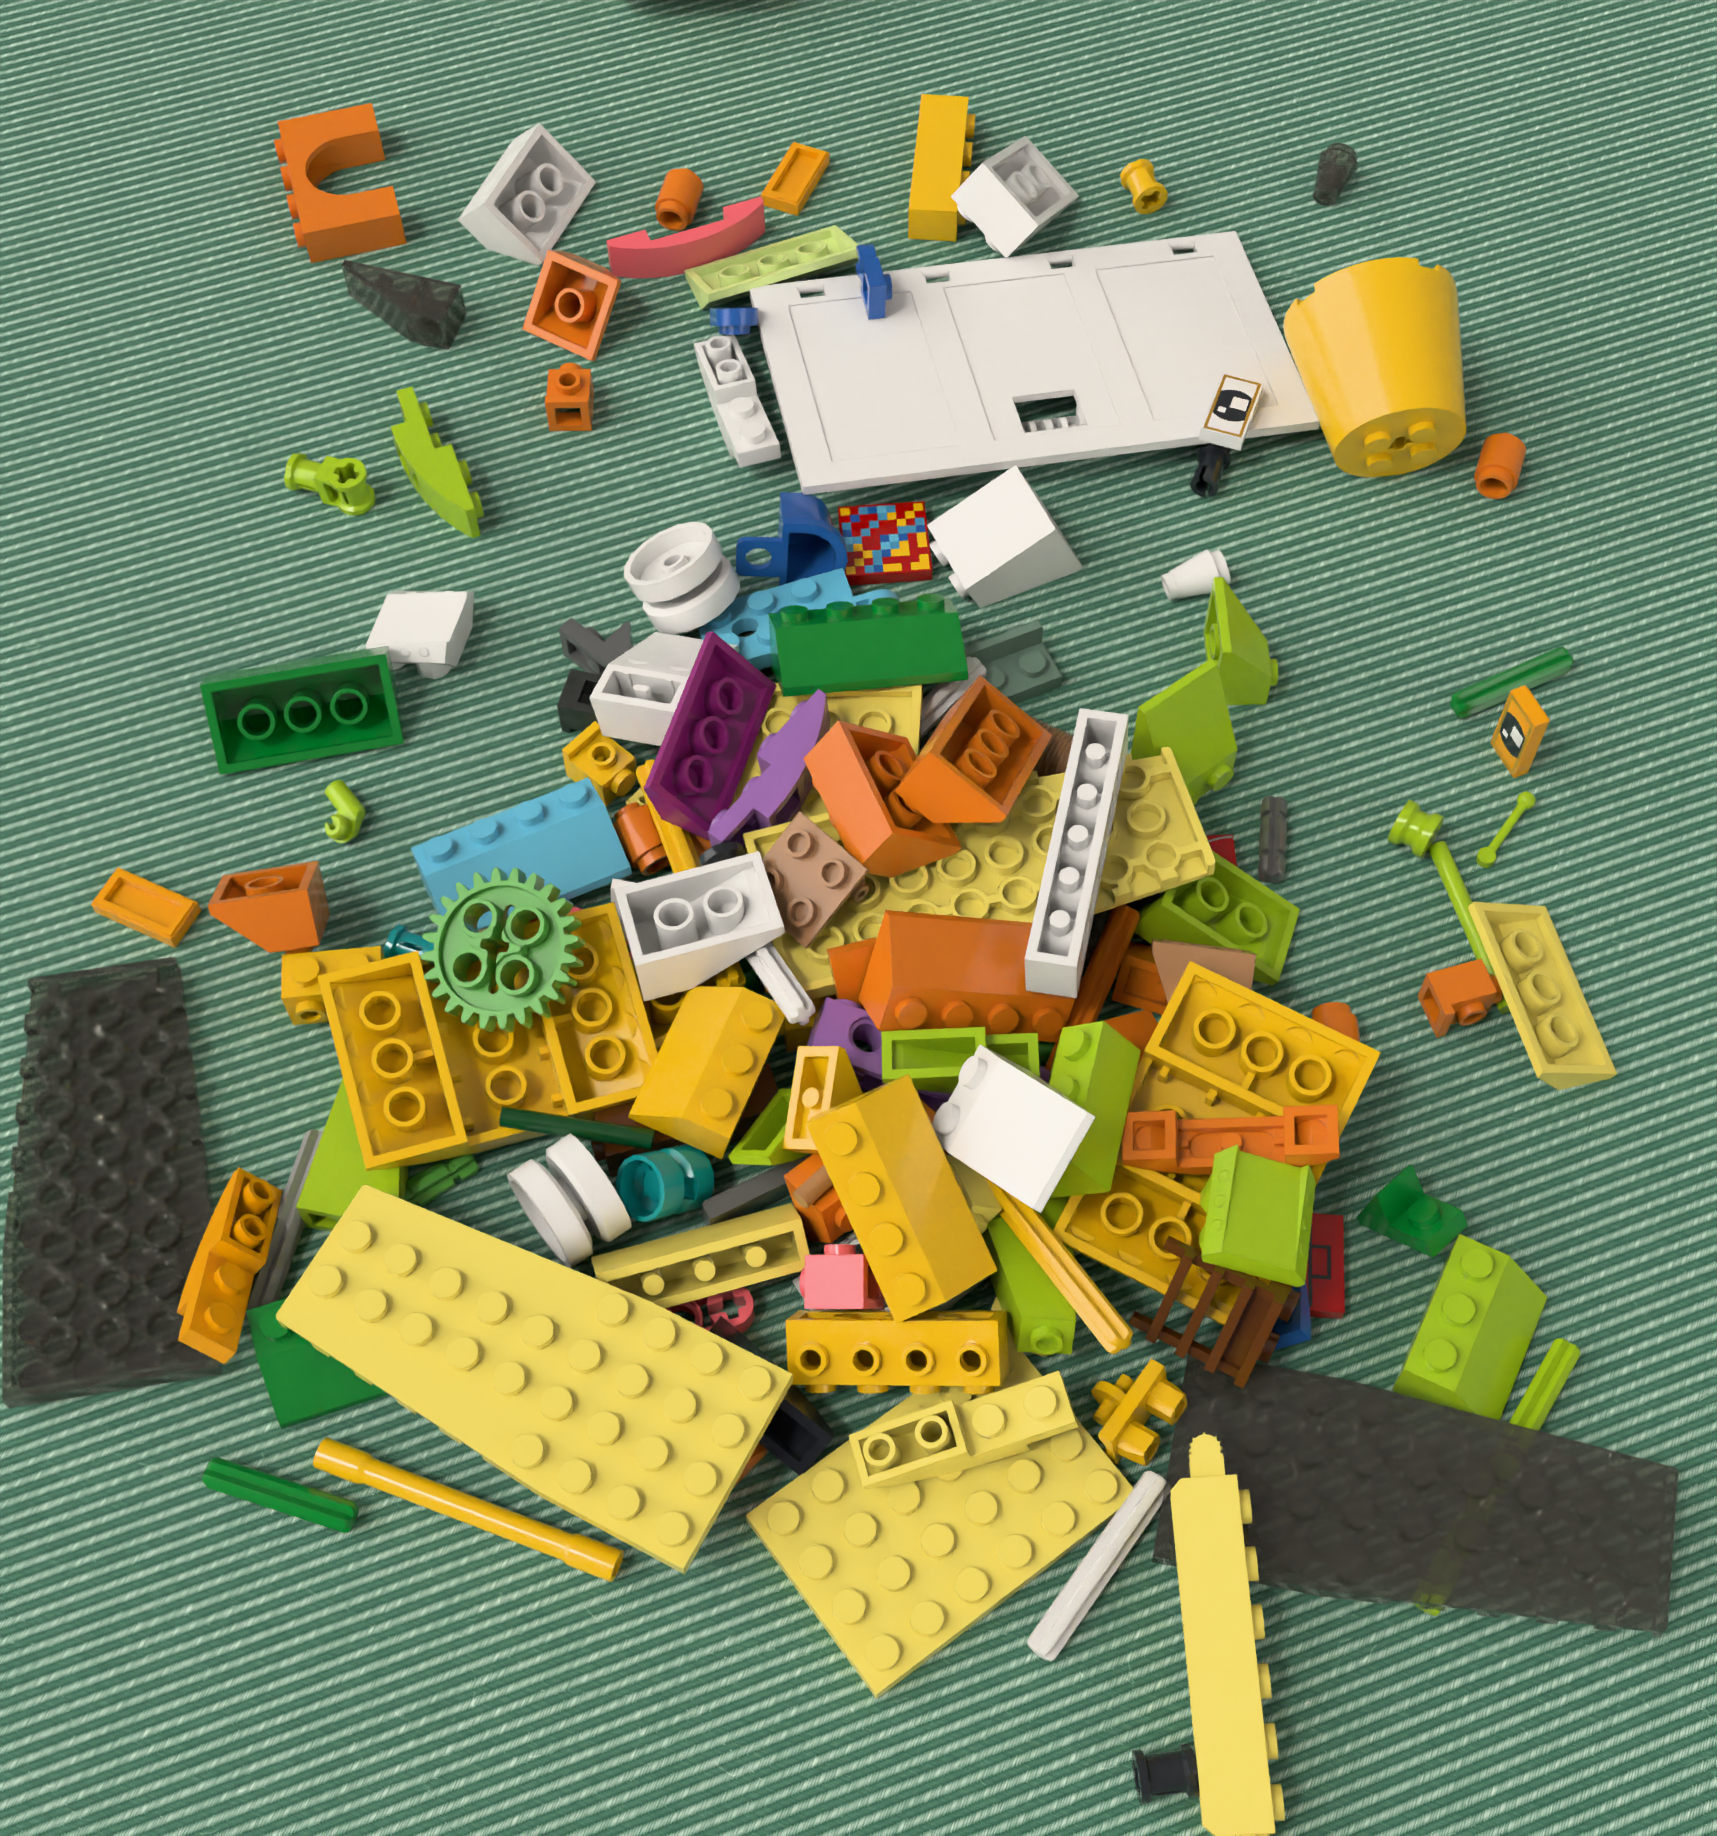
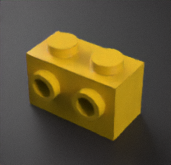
M381 946L283 954L281 999L292 1024L302 1025L329 1022L317 975L385 959Z

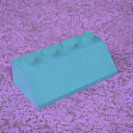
M589 778L567 784L558 790L533 800L522 802L515 807L490 817L479 819L472 824L411 847L426 892L437 914L442 916L445 915L447 909L443 906L440 900L441 897L444 896L453 901L459 898L456 883L460 882L469 889L474 888L473 873L476 872L491 882V874L493 868L496 867L504 871L508 878L513 868H518L526 873V880L532 873H535L545 879L544 886L551 883L561 890L558 899L566 898L567 900L612 882L613 878L621 879L632 874L630 864L607 809ZM514 907L509 908L508 916L515 909ZM491 911L484 913L479 918L477 930L490 926L492 921Z

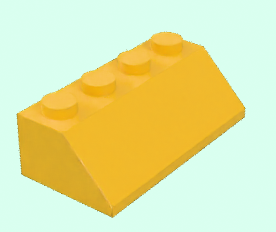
M909 1074L811 1117L806 1123L896 1324L949 1301L997 1271L996 1264Z

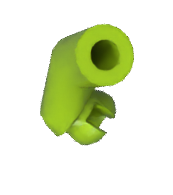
M336 780L325 789V795L337 810L336 814L331 815L332 824L325 822V832L328 837L342 844L350 842L357 837L365 816V808L345 781Z

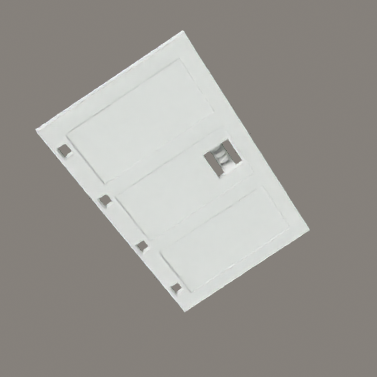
M1236 231L884 271L883 274H890L892 299L886 300L885 318L868 320L861 294V280L857 275L765 285L752 288L749 291L752 307L758 308L759 325L757 326L803 495L1010 469L1015 465L1019 468L1207 444L1209 442L1198 440L1200 428L1222 372L1264 383L1261 398L1245 439L1316 430L1319 428V421L1303 381ZM1193 249L1194 251L1193 253L1176 255L1173 253V251ZM1072 263V267L1051 269L1050 266ZM949 278V281L927 283L926 281L927 279ZM823 292V296L801 298L800 294ZM1066 396H1074L1076 400L1075 416L1028 422L1020 421L1015 403Z

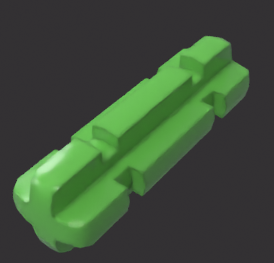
M472 1154L449 1158V1161L445 1164L439 1161L406 1181L405 1201L415 1205L419 1204L420 1207H423L456 1186L454 1181L460 1178L464 1182L479 1171L475 1158Z

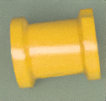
M1138 159L1135 162L1129 163L1120 174L1121 184L1124 189L1131 192L1133 196L1132 204L1136 212L1140 214H1150L1159 210L1168 198L1165 186L1157 182L1154 177V166L1147 159Z

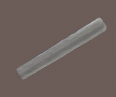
M312 1129L304 1135L279 1205L267 1261L254 1275L246 1310L266 1305L279 1299L305 1226L296 1205L323 1131Z

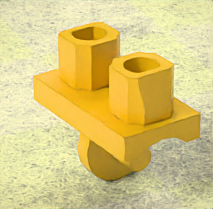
M1152 1358L1135 1382L1129 1376L1121 1374L1114 1385L1106 1381H1097L1091 1391L1094 1399L1100 1404L1092 1417L1097 1423L1104 1426L1099 1432L1098 1437L1106 1447L1104 1450L1105 1454L1116 1465L1122 1457H1125L1138 1464L1148 1466L1158 1451L1161 1442L1159 1434L1145 1427V1423L1153 1414L1173 1426L1178 1422L1188 1405L1186 1394L1167 1380L1165 1366Z

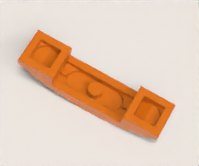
M1338 1105L1283 1106V1116L1183 1120L1177 1119L1176 1110L1127 1112L1122 1134L1123 1165L1168 1173L1211 1175L1214 1154L1237 1144L1240 1151L1300 1168L1308 1164L1312 1166L1340 1158Z

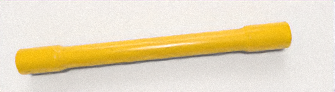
M329 1437L322 1440L315 1453L313 1467L355 1484L368 1485L562 1560L572 1568L606 1581H614L622 1564L624 1550L582 1534H571L378 1460L368 1452Z

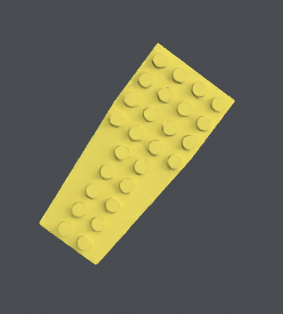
M1170 747L1161 748V755L1132 760L1131 753L1126 755L1094 914L1213 875L1215 872L1213 852ZM1037 770L1032 771L1010 812L1001 823H950L962 847L956 854L892 878L867 873L865 875V884L869 887V891L865 898L860 902H855L852 899L846 900L807 949L786 930L784 934L772 940L773 946L809 998L814 1000L836 994L827 949L874 937L877 939L885 910L1033 923L1065 773L1038 777ZM828 812L808 817L845 849L837 830L830 822ZM791 822L744 833L743 839L747 854L759 851L761 858H763Z
M363 1185L276 1314V1319L286 1330L289 1328L327 1357L335 1358L353 1370L356 1376L368 1384L376 1385L394 1397L400 1405L414 1414H420L459 1444L461 1442L482 1455L485 1461L538 1496L683 1574L687 1572L793 1382L792 1373L649 1300L368 1185Z

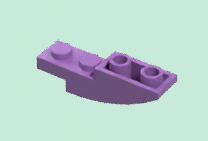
M818 689L808 701L800 702L792 711L789 721L777 733L770 734L762 742L757 753L761 775L750 779L739 799L729 809H724L715 816L710 829L707 831L711 847L723 842L732 841L740 843L745 848L744 833L791 822L813 786L812 776L803 758L830 728V714L826 693Z

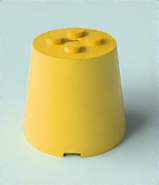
M1394 257L1376 259L1334 272L1314 283L1315 292L1304 301L1295 299L1284 318L1286 341L1333 459L1342 471L1351 475L1369 478L1405 474L1441 460L1459 446L1466 434V413L1458 292L1455 280L1448 270L1439 264L1433 269L1420 266L1418 258Z

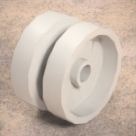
M688 522L677 524L657 533L633 552L624 566V578L636 597L643 601V609L652 625L661 633H684L705 625L719 616L734 601L740 590V579L730 561L722 555L720 543L712 529L705 523Z
M570 1133L546 1149V1161L551 1173L542 1164L530 1159L507 1174L509 1184L527 1217L549 1249L568 1268L574 1267L593 1254V1243L588 1229L598 1239L611 1242L632 1227L626 1208L610 1180L585 1146Z

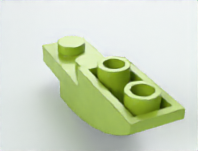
M413 386L397 390L396 393L404 423L390 426L397 455L404 472L422 499L442 519L471 538L481 536L477 518L484 517V512L477 491L471 493L468 491L467 486L472 485L473 482L466 460L457 461L452 444L442 446L437 432L429 434L428 428L434 426L430 410L426 401L418 403Z

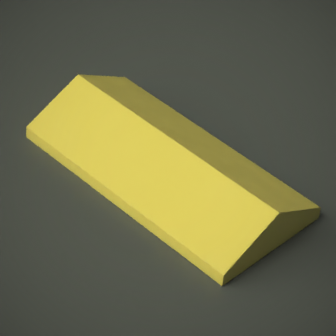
M1485 902L1471 903L1468 906V910L1537 1078L1557 1090H1562L1614 1077L1617 1072L1546 906Z

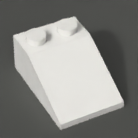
M1026 136L984 161L951 195V198L957 203L960 214L966 220L974 222L985 234L987 244L1005 258L1020 249L1079 197Z
M759 851L614 889L644 1002L693 989L785 933L782 918Z
M979 1045L974 1056L968 1058L963 1064L959 1074V1082L948 1102L941 1105L933 1119V1128L944 1150L1032 1209L1041 1213L1095 1116L1031 1071Z

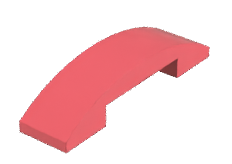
M760 196L723 207L724 220L655 240H650L646 230L606 240L610 271L615 276L625 278L669 277L685 274L684 270L734 256L749 247L765 233L764 201Z

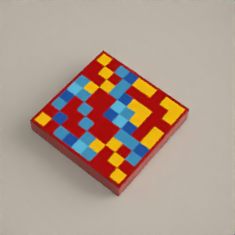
M925 501L838 507L839 533L845 539L848 556L844 572L849 586L932 580L933 570Z

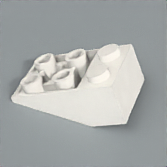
M655 632L610 662L589 697L602 735L661 746L703 639ZM729 644L733 649L739 652L740 649L738 645Z

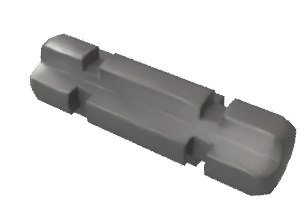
M1266 796L1262 799V805L1260 806V863H1258V877L1262 882L1280 883L1284 879L1286 868L1284 854L1286 853L1287 821L1285 816L1287 815V801L1282 796Z

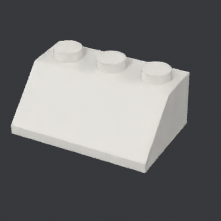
M538 123L513 139L458 218V221L486 249L540 265L545 260L547 251L553 248L596 181Z

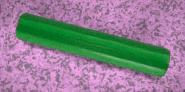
M1557 647L1453 693L1449 702L1450 707L1458 718H1466L1506 700L1513 689L1524 685L1531 689L1569 672L1571 665L1574 663L1573 657L1565 647Z
M219 1457L212 1458L209 1461L202 1478V1482L209 1489L343 1533L352 1530L359 1513V1508L354 1501Z

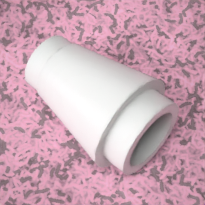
M1207 549L1170 570L1168 573L1161 575L1162 585L1169 600L1211 593L1214 577H1223L1227 584L1231 583V578L1221 551L1216 550L1210 553Z

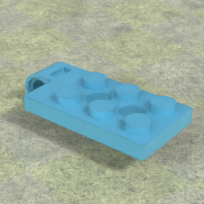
M843 568L735 598L719 616L698 627V631L703 640L706 633L713 631L726 643L738 645L740 649L738 653L760 670L771 667L768 613H778L781 608L791 605L805 606L808 610L824 609L827 604L837 601L850 602L854 606L870 605L877 598H896L899 602L900 599L896 593L887 589L874 590L853 596ZM745 631H756L750 636L738 637L739 634Z

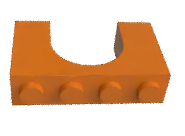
M372 103L277 121L281 138L274 139L279 163H287V166L280 167L286 192L292 190L294 194L286 195L292 220L300 219V222L293 223L298 248L307 247L311 263L407 244L393 186L347 195L330 194L317 188L324 178L338 170L385 161Z

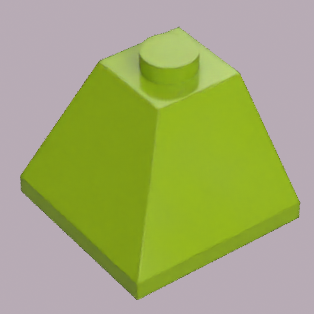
M1214 577L1203 630L1206 661L1213 659L1218 664L1227 705H1264L1267 703L1270 686H1277L1278 683L1277 659H1270L1267 639L1223 577Z

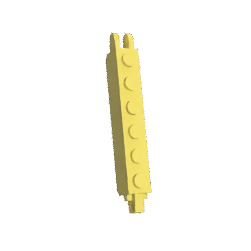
M1203 1432L1202 1435L1192 1438L1193 1442L1189 1444L1191 1447L1189 1449V1453H1191L1189 1455L1190 1478H1180L1170 1490L1202 1826L1212 1836H1270L1276 1833L1274 1821H1285L1282 1786L1281 1784H1270L1268 1760L1278 1759V1746L1275 1723H1264L1261 1699H1272L1268 1663H1257L1255 1640L1265 1639L1262 1605H1251L1248 1582L1259 1581L1255 1546L1245 1547L1242 1524L1252 1523L1249 1489H1238L1237 1474L1225 1475L1224 1457L1220 1452L1222 1451V1447H1220L1221 1441H1217V1436L1213 1437Z

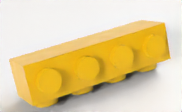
M799 1310L785 1320L788 1372L793 1374L791 1385H805V1391L809 1393L833 1392L837 1390V1385H857L858 1392L874 1394L888 1391L889 1385L909 1386L910 1392L915 1394L937 1393L942 1391V1386H962V1392L966 1394H988L994 1392L995 1386H1001L1009 1376L1007 1310H927L897 1324L890 1310Z

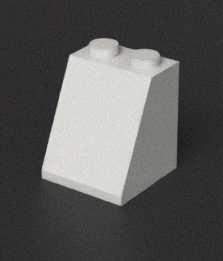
M1016 465L927 525L935 538V541L929 544L932 551L943 566L950 563L955 572L949 576L954 588L962 599L970 595L980 608L1076 573L1083 568L1049 511Z

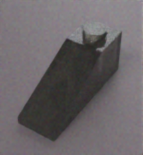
M344 260L341 266L348 293L352 298L410 342L419 343L427 347L450 349L467 315L461 285Z

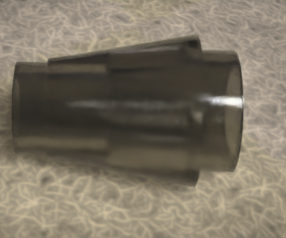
M1333 143L1321 152L1313 193L1314 200L1320 205H1334L1356 172L1358 162L1357 154L1353 148L1343 143Z

